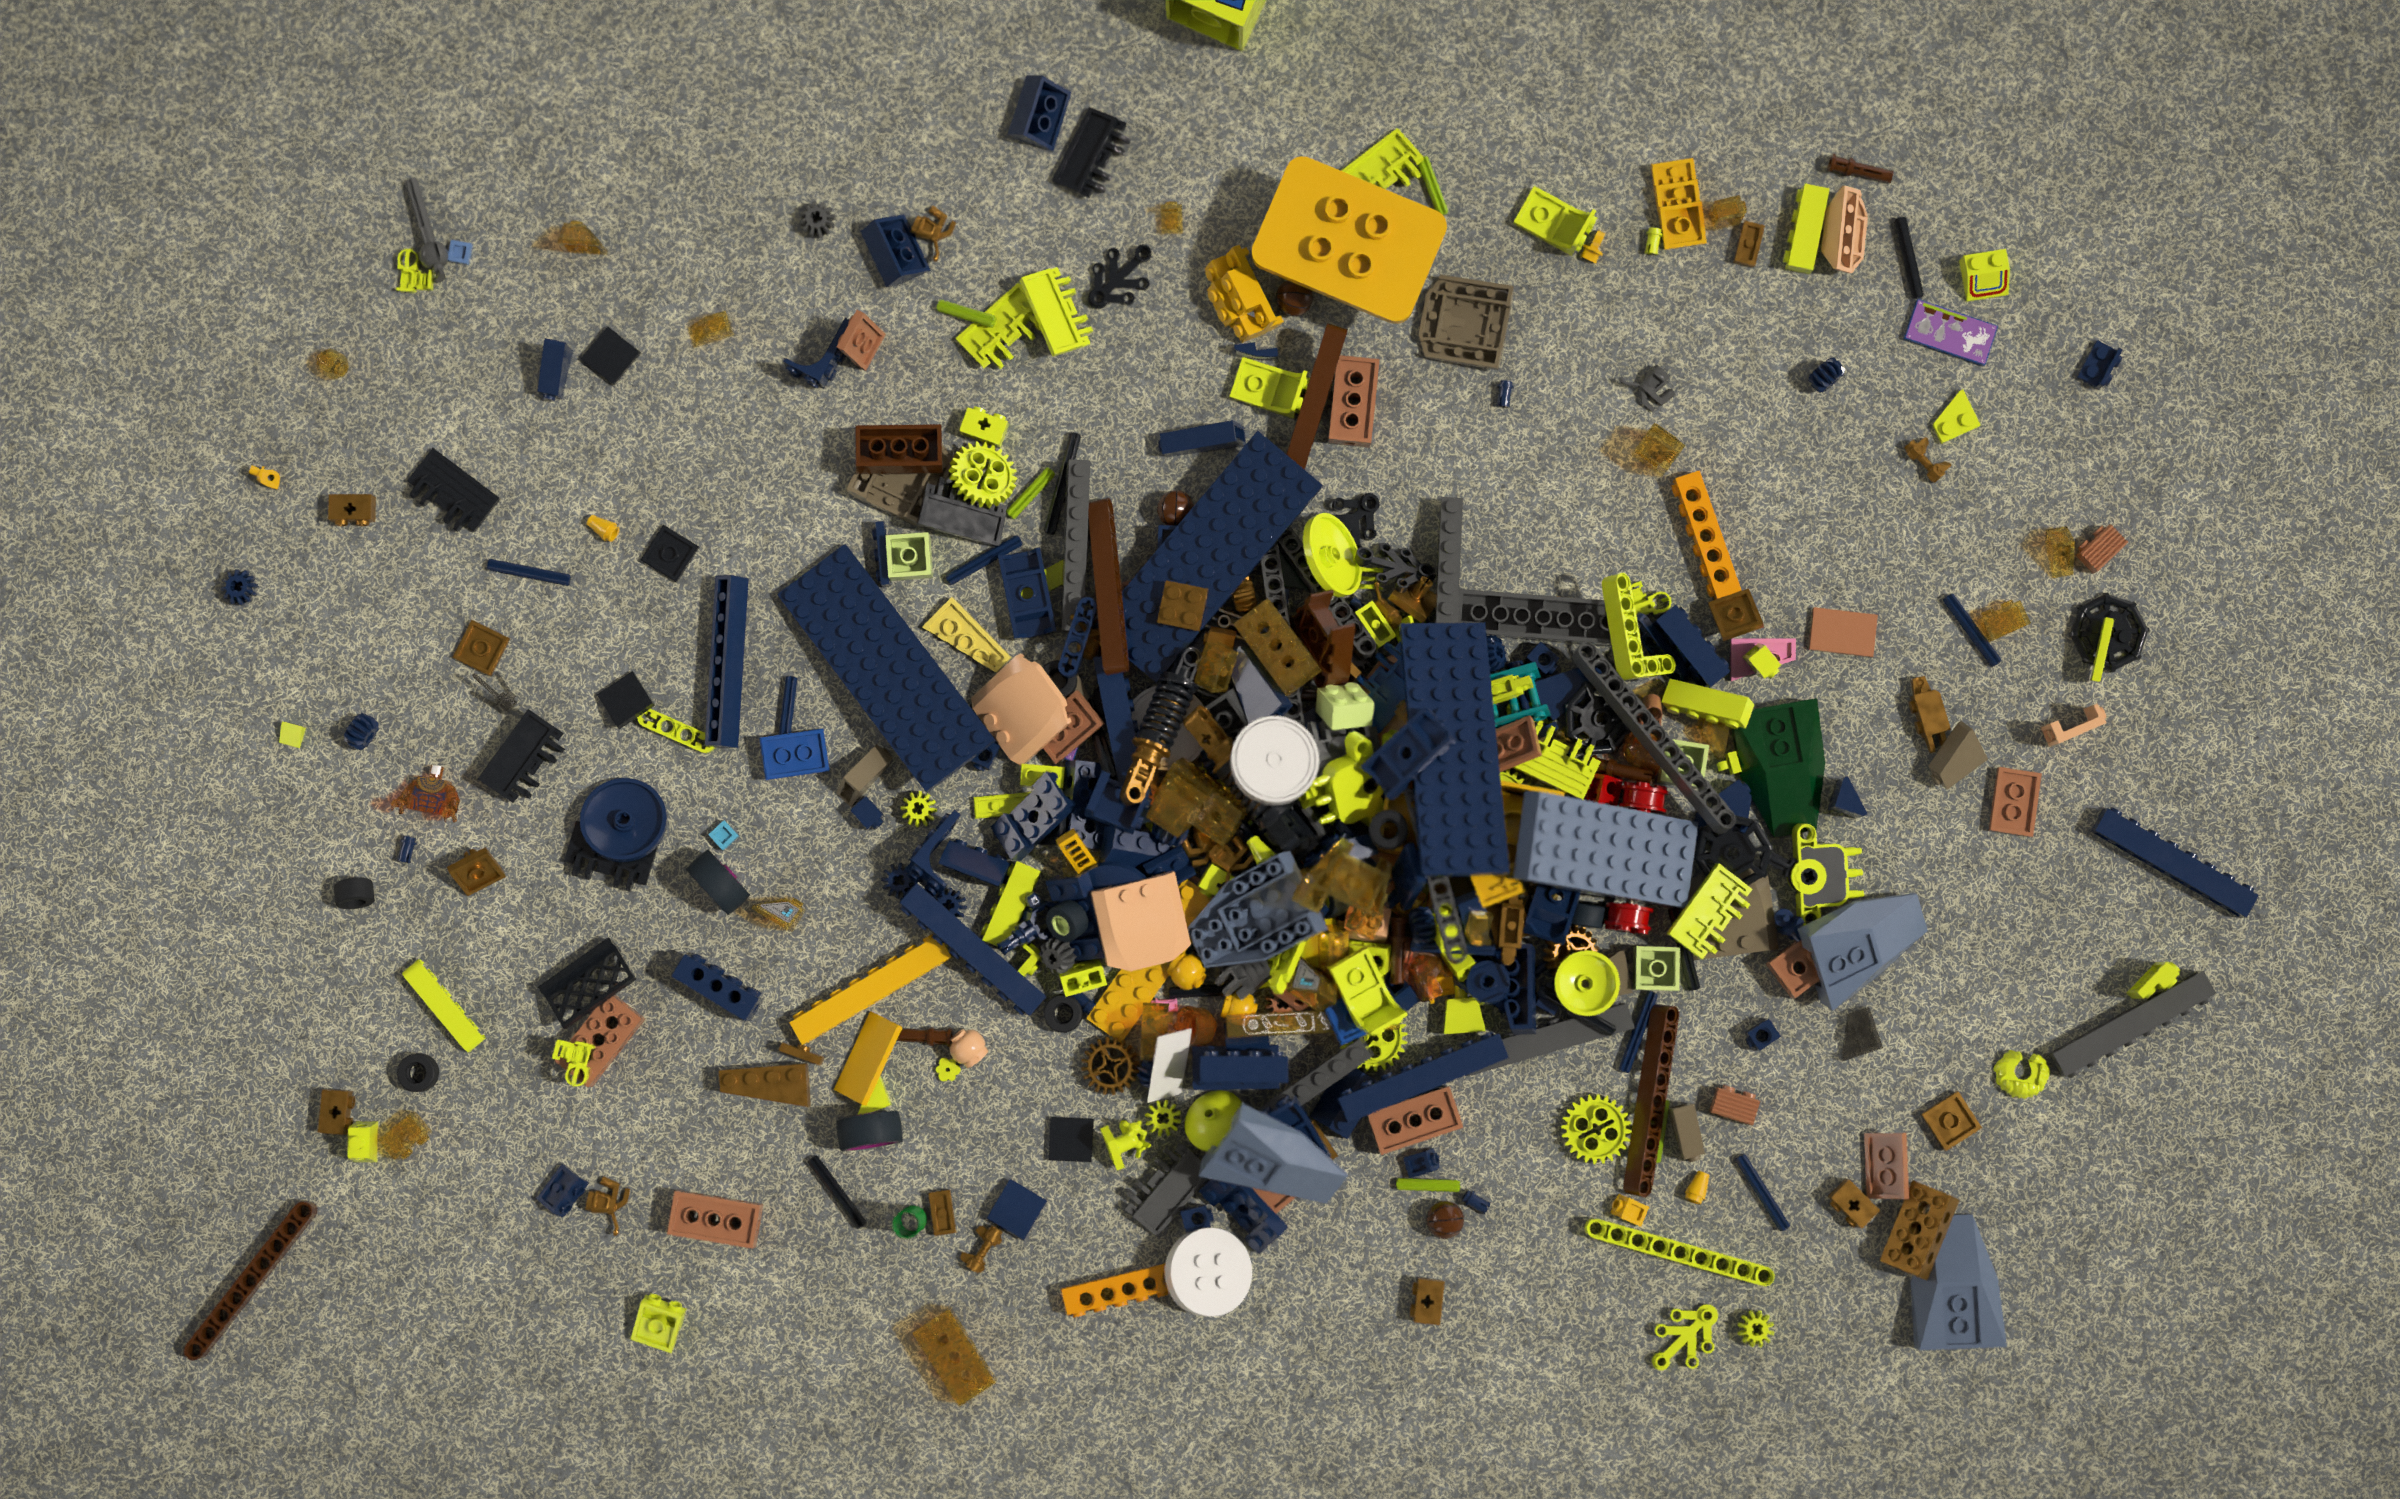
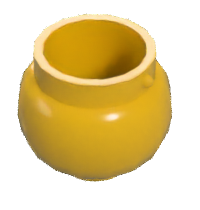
M1184 952L1171 962L1167 970V974L1172 977L1173 983L1183 990H1191L1194 987L1196 989L1199 988L1207 977L1205 974L1206 968L1201 959L1196 955Z
M1236 990L1233 994L1225 996L1220 1017L1225 1018L1228 1023L1234 1026H1243V1022L1246 1025L1249 1020L1254 1021L1255 1016L1253 1015H1256L1258 1004L1254 1003V996L1251 994L1241 1000L1236 994L1238 991Z

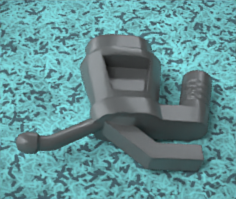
M1656 364L1648 370L1640 384L1627 382L1623 377L1619 378V381L1626 386L1640 388L1641 404L1651 412L1655 410V407L1647 401L1646 394L1661 406L1676 396L1672 389L1661 396L1656 394L1657 391L1667 384V380L1670 378V375Z

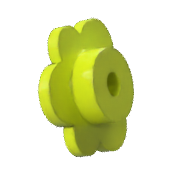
M941 1058L939 1066L936 1067V1072L939 1073L941 1081H947L948 1079L954 1081L956 1075L961 1072V1068L959 1065H956L954 1059Z

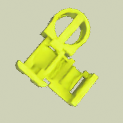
M413 249L402 250L397 257V269L401 271L400 287H396V290L401 293H416L417 290L433 291V270H429L428 274L421 273V271H418L420 264L419 255ZM410 253H414L416 262L409 267ZM404 255H405V262H404V263H405V266H404L403 263H402V259H403Z
M1641 581L1631 584L1632 588L1639 586L1632 590L1636 613L1646 615L1652 612L1655 615L1666 612L1671 607V598L1666 592L1659 591L1647 596L1641 590V587H1643ZM1659 594L1667 596L1660 599L1663 603L1668 601L1667 607L1662 610L1655 609V602H1652L1654 597Z
M557 1039L552 1059L560 1060L561 1057L567 1059L566 1062H573L569 1063L565 1073V1078L569 1085L579 1087L587 1082L590 1067H587L591 1049H595V1045L581 1041L571 1043ZM562 1045L560 1056H558L560 1047ZM575 1068L573 1078L571 1081L570 1073ZM581 1068L585 1074L584 1080L580 1084H576Z

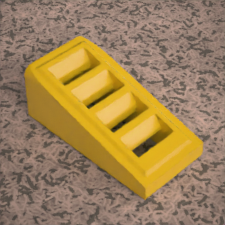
M1074 828L1056 839L1057 845L1078 874L1097 863ZM1074 840L1076 841V843H1074V844L1071 845L1070 847H1068V848L1065 847L1066 845L1070 844V843L1073 842ZM1078 846H1080V849H1078V850L1075 851L1074 853H1072V854L1069 853L1070 851H1072V850H1074L1075 848H1077ZM1082 852L1085 853L1080 858L1074 860V857L1078 856ZM1086 858L1089 859V861L1083 864L1082 866H1078V863H1080L1081 861L1085 860Z

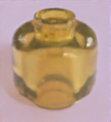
M325 349L316 358L317 370L330 379H339L348 372V359L335 349Z

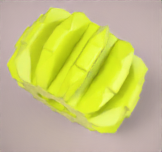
M918 791L917 798L911 792V801L907 798L903 799L908 806H901L900 808L901 810L908 811L902 815V818L910 817L907 822L909 825L916 820L915 826L917 828L920 827V820H922L925 826H928L926 818L928 817L934 821L935 818L930 815V812H937L936 808H930V806L936 804V801L931 800L927 802L931 796L928 793L922 799V791ZM916 804H919L920 806L924 805V808L922 809V814L920 815L919 813H914L913 811L916 809Z
M1158 1100L1156 1101L1158 1109L1156 1110L1150 1105L1149 1109L1154 1113H1145L1146 1117L1152 1118V1120L1147 1121L1145 1124L1155 1125L1151 1128V1133L1156 1128H1159L1158 1136H1162L1163 1129H1165L1166 1135L1170 1136L1168 1128L1171 1127L1174 1131L1178 1130L1173 1125V1122L1181 1123L1180 1119H1174V1116L1180 1115L1181 1112H1172L1176 1104H1173L1170 1109L1167 1108L1168 1100H1165L1164 1107H1161V1103ZM1166 1112L1169 1115L1167 1117L1169 1122L1167 1124L1165 1122L1160 1124L1157 1121L1159 1119L1157 1115Z
M1750 1310L1748 1311L1750 1318L1748 1319L1747 1316L1742 1315L1741 1318L1745 1323H1737V1326L1744 1328V1330H1739L1737 1334L1739 1336L1745 1335L1742 1338V1342L1746 1343L1749 1341L1750 1347H1754L1756 1341L1759 1347H1763V1339L1767 1343L1770 1342L1767 1334L1774 1335V1331L1768 1330V1328L1774 1326V1323L1767 1322L1770 1316L1766 1314L1762 1317V1311L1758 1310L1755 1316L1754 1312ZM1759 1323L1760 1326L1758 1327V1329L1760 1330V1332H1754V1334H1752V1325L1755 1324L1758 1326Z

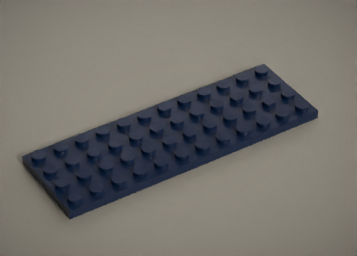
M1259 431L1252 436L1122 591L1128 659L1156 683L1159 681L1160 673L1171 668L1178 653L1188 648L1323 487L1319 481ZM1166 580L1209 589L1200 632L1157 623ZM1097 621L1092 628H1099V622Z
M846 544L842 545L777 594L926 793L930 792L996 742Z
M1401 623L1399 625L1407 722L1423 707L1429 708L1457 740L1444 754L1435 757L1413 778L1421 877L1508 875L1510 871L1485 623Z

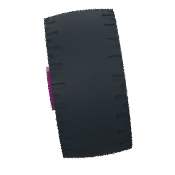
M709 849L699 855L686 869L727 915L739 908L750 896L746 889L736 880V875L725 864L722 865Z
M895 1110L865 1113L836 1121L837 1139L841 1152L881 1147L903 1141L900 1115Z

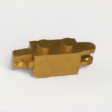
M1921 676L1911 680L1913 696L1910 697L1909 708L1911 713L1916 715L1915 729L1917 733L1921 734L1922 738H1925L1928 751L1933 753L1935 752V744L1932 735H1938L1939 743L1942 747L1947 739L1945 732L1951 730L1940 692L1935 689L1931 690L1925 676Z
M1518 895L1503 900L1500 904L1497 947L1501 948V961L1504 965L1513 964L1516 949H1521L1524 905H1522L1523 900H1518Z

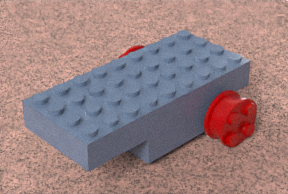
M1624 782V785L1621 786V789L1624 790L1623 803H1619V807L1545 792L1525 791L1513 879L1550 885L1556 889L1626 901V903H1606V907L1609 908L1607 920L1603 923L1605 929L1621 930L1625 933L1648 935V931H1651L1648 922L1649 915L1653 913V909L1634 903L1656 904L1677 908L1686 907L1689 898L1698 822L1658 815L1666 813V809L1663 808L1665 796L1669 794L1666 786L1654 785L1653 787L1650 786V783Z

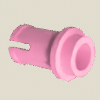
M1155 998V1000H1151L1152 1013L1159 1015L1162 1012H1178L1177 998L1162 1000Z

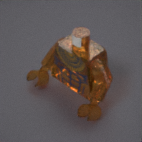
M431 765L429 777L418 775L417 779H413L399 797L391 802V811L395 807H400L399 814H403L404 806L406 805L408 809L442 815L445 823L447 818L452 817V821L455 823L457 822L456 813L460 798L452 782L442 780L444 767Z

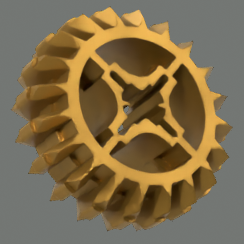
M1573 924L1569 928L1564 945L1546 940L1545 943L1548 944V948H1543L1542 950L1547 955L1542 959L1549 961L1545 967L1546 969H1551L1550 974L1555 976L1559 965L1569 954L1579 951H1599L1600 948L1594 946L1597 939L1591 938L1593 934L1589 931L1586 932V928H1578V925ZM1578 937L1582 943L1573 945L1572 942H1569L1568 938Z
M1105 1037L1106 1044H1102V1041L1098 1039L1099 1047L1097 1048L1094 1044H1090V1048L1094 1051L1091 1053L1086 1050L1084 1053L1090 1056L1089 1060L1082 1059L1083 1063H1088V1067H1082L1081 1071L1088 1070L1089 1072L1083 1078L1088 1079L1091 1077L1092 1081L1088 1083V1086L1091 1087L1096 1083L1095 1091L1098 1092L1100 1087H1103L1104 1095L1107 1094L1108 1089H1111V1094L1115 1095V1088L1117 1087L1120 1093H1123L1122 1085L1125 1084L1127 1088H1130L1131 1085L1127 1082L1128 1079L1136 1081V1078L1131 1076L1132 1072H1139L1138 1069H1133V1065H1138L1139 1061H1132V1058L1136 1057L1137 1053L1135 1052L1130 1055L1129 1051L1133 1047L1130 1045L1125 1049L1123 1047L1126 1043L1125 1040H1122L1121 1044L1118 1045L1117 1037H1114L1113 1043H1110L1109 1037ZM1106 1048H1116L1123 1052L1125 1056L1113 1059ZM1100 1051L1103 1057V1064L1093 1070V1059ZM1105 1055L1111 1062L1121 1061L1114 1066L1115 1076L1109 1070L1100 1071V1069L1107 1065ZM1128 1062L1127 1074L1124 1079L1120 1080L1117 1069L1121 1064ZM1108 1073L1115 1084L1103 1083L1096 1076Z

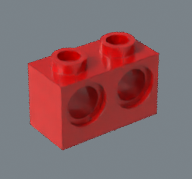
M1595 774L1584 800L1617 806L1623 780L1605 774Z

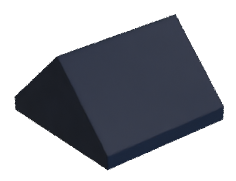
M1846 776L1837 780L1827 810L1855 819L1867 815L1868 813L1849 777Z

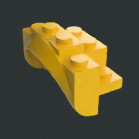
M1236 245L1226 255L1211 260L1204 269L1207 279L1211 281V285L1207 289L1208 298L1213 303L1219 320L1223 322L1225 327L1230 326L1233 328L1235 335L1240 339L1241 343H1244L1277 328L1284 321L1281 315L1276 317L1245 257L1250 254L1247 247L1241 249L1240 245ZM1253 311L1255 313V317L1248 315V313Z

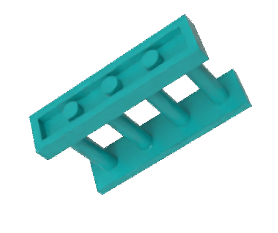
M1536 662L1490 675L1491 681L1508 675H1519V678L1530 675L1534 686L1528 689L1533 707L1531 709L1520 711L1517 698L1508 700L1512 714L1499 717L1496 704L1493 705L1495 729L1529 715L1534 721H1542L1547 716H1551L1547 704H1540L1535 685L1536 678H1540Z

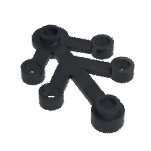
M1144 244L1139 245L1135 249V257L1119 273L1118 259L1120 258V252L1116 248L1108 250L1109 282L1104 287L1102 275L1105 272V267L1099 262L1093 265L1094 289L1088 295V302L1091 307L1102 309L1108 303H1124L1129 306L1135 301L1133 293L1126 292L1123 295L1110 293L1115 288H1138L1141 291L1149 288L1150 282L1145 277L1125 279L1139 264L1150 261L1152 257L1151 248ZM1112 251L1118 253L1116 258L1110 257ZM1140 252H1147V257L1141 258L1139 256ZM1101 266L1103 268L1102 272H1095V267ZM1143 280L1147 282V286L1144 288L1139 285ZM1097 295L1102 296L1101 302L1094 300ZM1125 296H1132V301L1126 302L1124 300Z
M1366 493L1360 499L1344 500L1339 497L1333 501L1332 507L1335 511H1342L1344 508H1359L1354 514L1333 515L1344 523L1349 531L1351 530V535L1358 548L1362 547L1360 544L1359 520L1364 515L1366 521V529L1363 531L1364 539L1370 541L1376 537L1374 513L1380 506L1376 495ZM1367 500L1372 502L1371 508L1366 507L1365 502ZM1336 501L1342 502V508L1336 506ZM1367 530L1373 532V537L1367 536Z
M1382 543L1378 553L1382 557H1388L1391 561L1374 557L1373 552L1366 547H1360L1355 555L1356 563L1361 567L1371 564L1390 569L1385 573H1378L1376 575L1374 583L1379 582V587H1385L1389 580L1400 575H1411L1405 579L1399 578L1397 580L1395 589L1400 593L1406 592L1408 586L1419 582L1422 576L1428 578L1425 583L1429 580L1433 582L1436 576L1434 567L1427 563L1421 564L1408 548L1401 549L1398 556L1392 550L1390 544Z

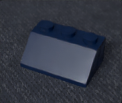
M1026 75L1007 135L1020 142L1054 151L1072 92L1042 75Z
M905 214L874 219L860 231L886 288L901 285L931 271L915 235L911 233V227Z
M1104 826L1099 863H1124L1136 868L1147 878H1150L1143 865L1169 852L1171 846L1162 843L1161 840H1157L1156 836L1152 833L1135 830L1132 835L1115 827Z
M955 839V842L949 840L939 860L940 865L1001 888L1011 865L1007 862V857L995 854V857L987 855L988 850L978 846L975 849L966 847L968 843Z
M1355 1068L1325 1090L1310 1116L1348 1139L1360 1118L1346 1123L1336 1098L1341 1097L1340 1092L1352 1088L1354 1092L1361 1089L1360 1084L1370 1080L1373 1083L1378 1081Z

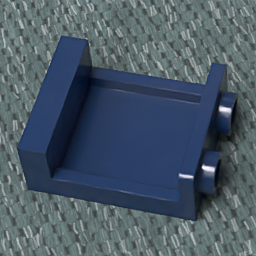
M1102 771L1086 807L1085 816L1133 835L1136 828L1140 830L1144 821V817L1141 815L1144 809L1148 811L1152 802V798L1149 797L1150 790L1147 789L1145 797L1141 802L1126 805L1120 799L1123 783L1110 779V773ZM1130 789L1129 796L1133 800L1136 797V793Z

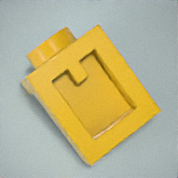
M1618 1194L1617 1198L1613 1201L1610 1214L1641 1227L1649 1206Z

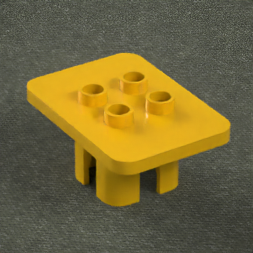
M1300 156L1291 160L1286 167L1252 246V259L1255 265L1264 271L1386 322L1400 324L1405 322L1412 314L1446 234L1447 222L1440 212L1309 157Z

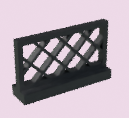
M608 937L542 983L538 988L545 996L561 1026L566 1030L630 985L636 978L623 958L620 948ZM617 956L618 959L615 967L607 966L608 961ZM600 969L597 979L589 978L591 972ZM606 970L614 971L611 981L603 980ZM619 971L626 972L628 975L621 982L616 981ZM579 981L582 982L580 992L572 991L574 984ZM588 982L596 983L593 993L585 992ZM601 984L609 985L608 991L604 994H598ZM560 994H565L562 1004H556L553 1001ZM570 995L578 996L575 1006L567 1005ZM583 997H592L589 1005L586 1007L581 1006ZM565 1010H574L572 1017L565 1021L563 1018Z

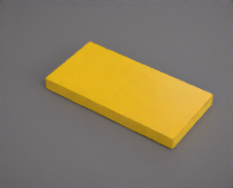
M870 1011L834 1090L866 1106L903 1027Z

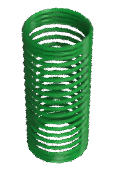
M911 1205L896 1214L892 1221L894 1233L902 1239L913 1238L926 1226V1213L919 1206ZM903 1213H910L916 1217L918 1221L917 1231H909L902 1225Z

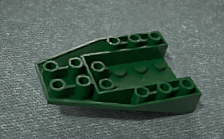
M1817 698L1753 709L1746 728H1731L1735 751L1742 770L1740 772L1742 782L1744 781L1751 790L1749 794L1752 796V800L1773 838L1792 835L1793 827L1799 823L1810 824L1817 830L1825 770V756ZM1802 828L1800 833L1808 832L1807 828Z

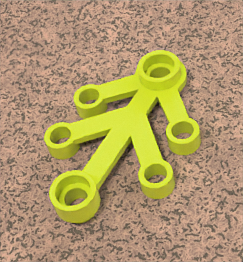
M1709 1304L1700 1306L1697 1311H1681L1678 1308L1670 1311V1318L1675 1322H1680L1682 1319H1694L1695 1321L1690 1326H1665L1664 1324H1657L1655 1326L1654 1332L1658 1337L1680 1335L1663 1353L1658 1352L1653 1355L1652 1365L1656 1369H1667L1670 1359L1686 1342L1687 1357L1685 1364L1690 1369L1697 1368L1699 1360L1696 1357V1332L1702 1326L1703 1341L1700 1345L1701 1350L1707 1354L1714 1351L1712 1325L1718 1319V1312L1715 1307ZM1679 1311L1680 1318L1674 1319L1673 1313ZM1707 1311L1711 1313V1318L1708 1320L1704 1318V1313ZM1662 1326L1665 1328V1332L1660 1335L1657 1330ZM1705 1343L1711 1344L1710 1350H1704ZM1659 1358L1665 1359L1664 1365H1658L1657 1361ZM1690 1358H1695L1696 1363L1694 1366L1688 1364Z

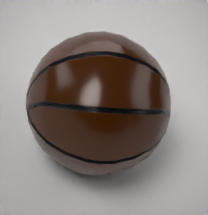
M1287 280L1279 286L1276 292V303L1278 308L1286 315L1300 316L1310 309L1313 303L1312 290Z
M1180 490L1169 491L1159 499L1157 504L1158 517L1165 525L1178 526L1194 507L1191 497Z
M1439 1201L1429 1208L1426 1215V1225L1432 1235L1440 1239H1451L1461 1232L1464 1225V1215L1458 1205L1450 1201Z

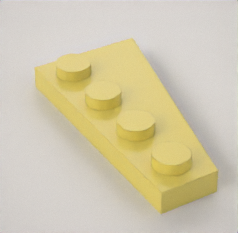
M953 597L922 626L925 630L930 631L996 673L1012 658Z

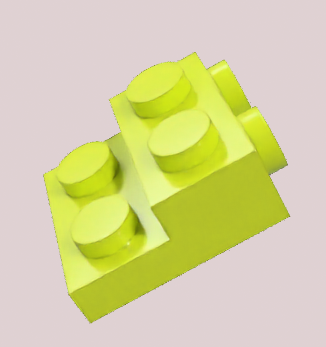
M2167 961L2155 962L2126 993L2132 999L2149 998L2157 989H2170L2177 982L2176 977L2180 974V969L2171 961L2169 963Z
M657 1294L645 1295L640 1303L630 1340L672 1353L679 1330L682 1327L686 1308H683L682 1304L678 1301H663L661 1296Z

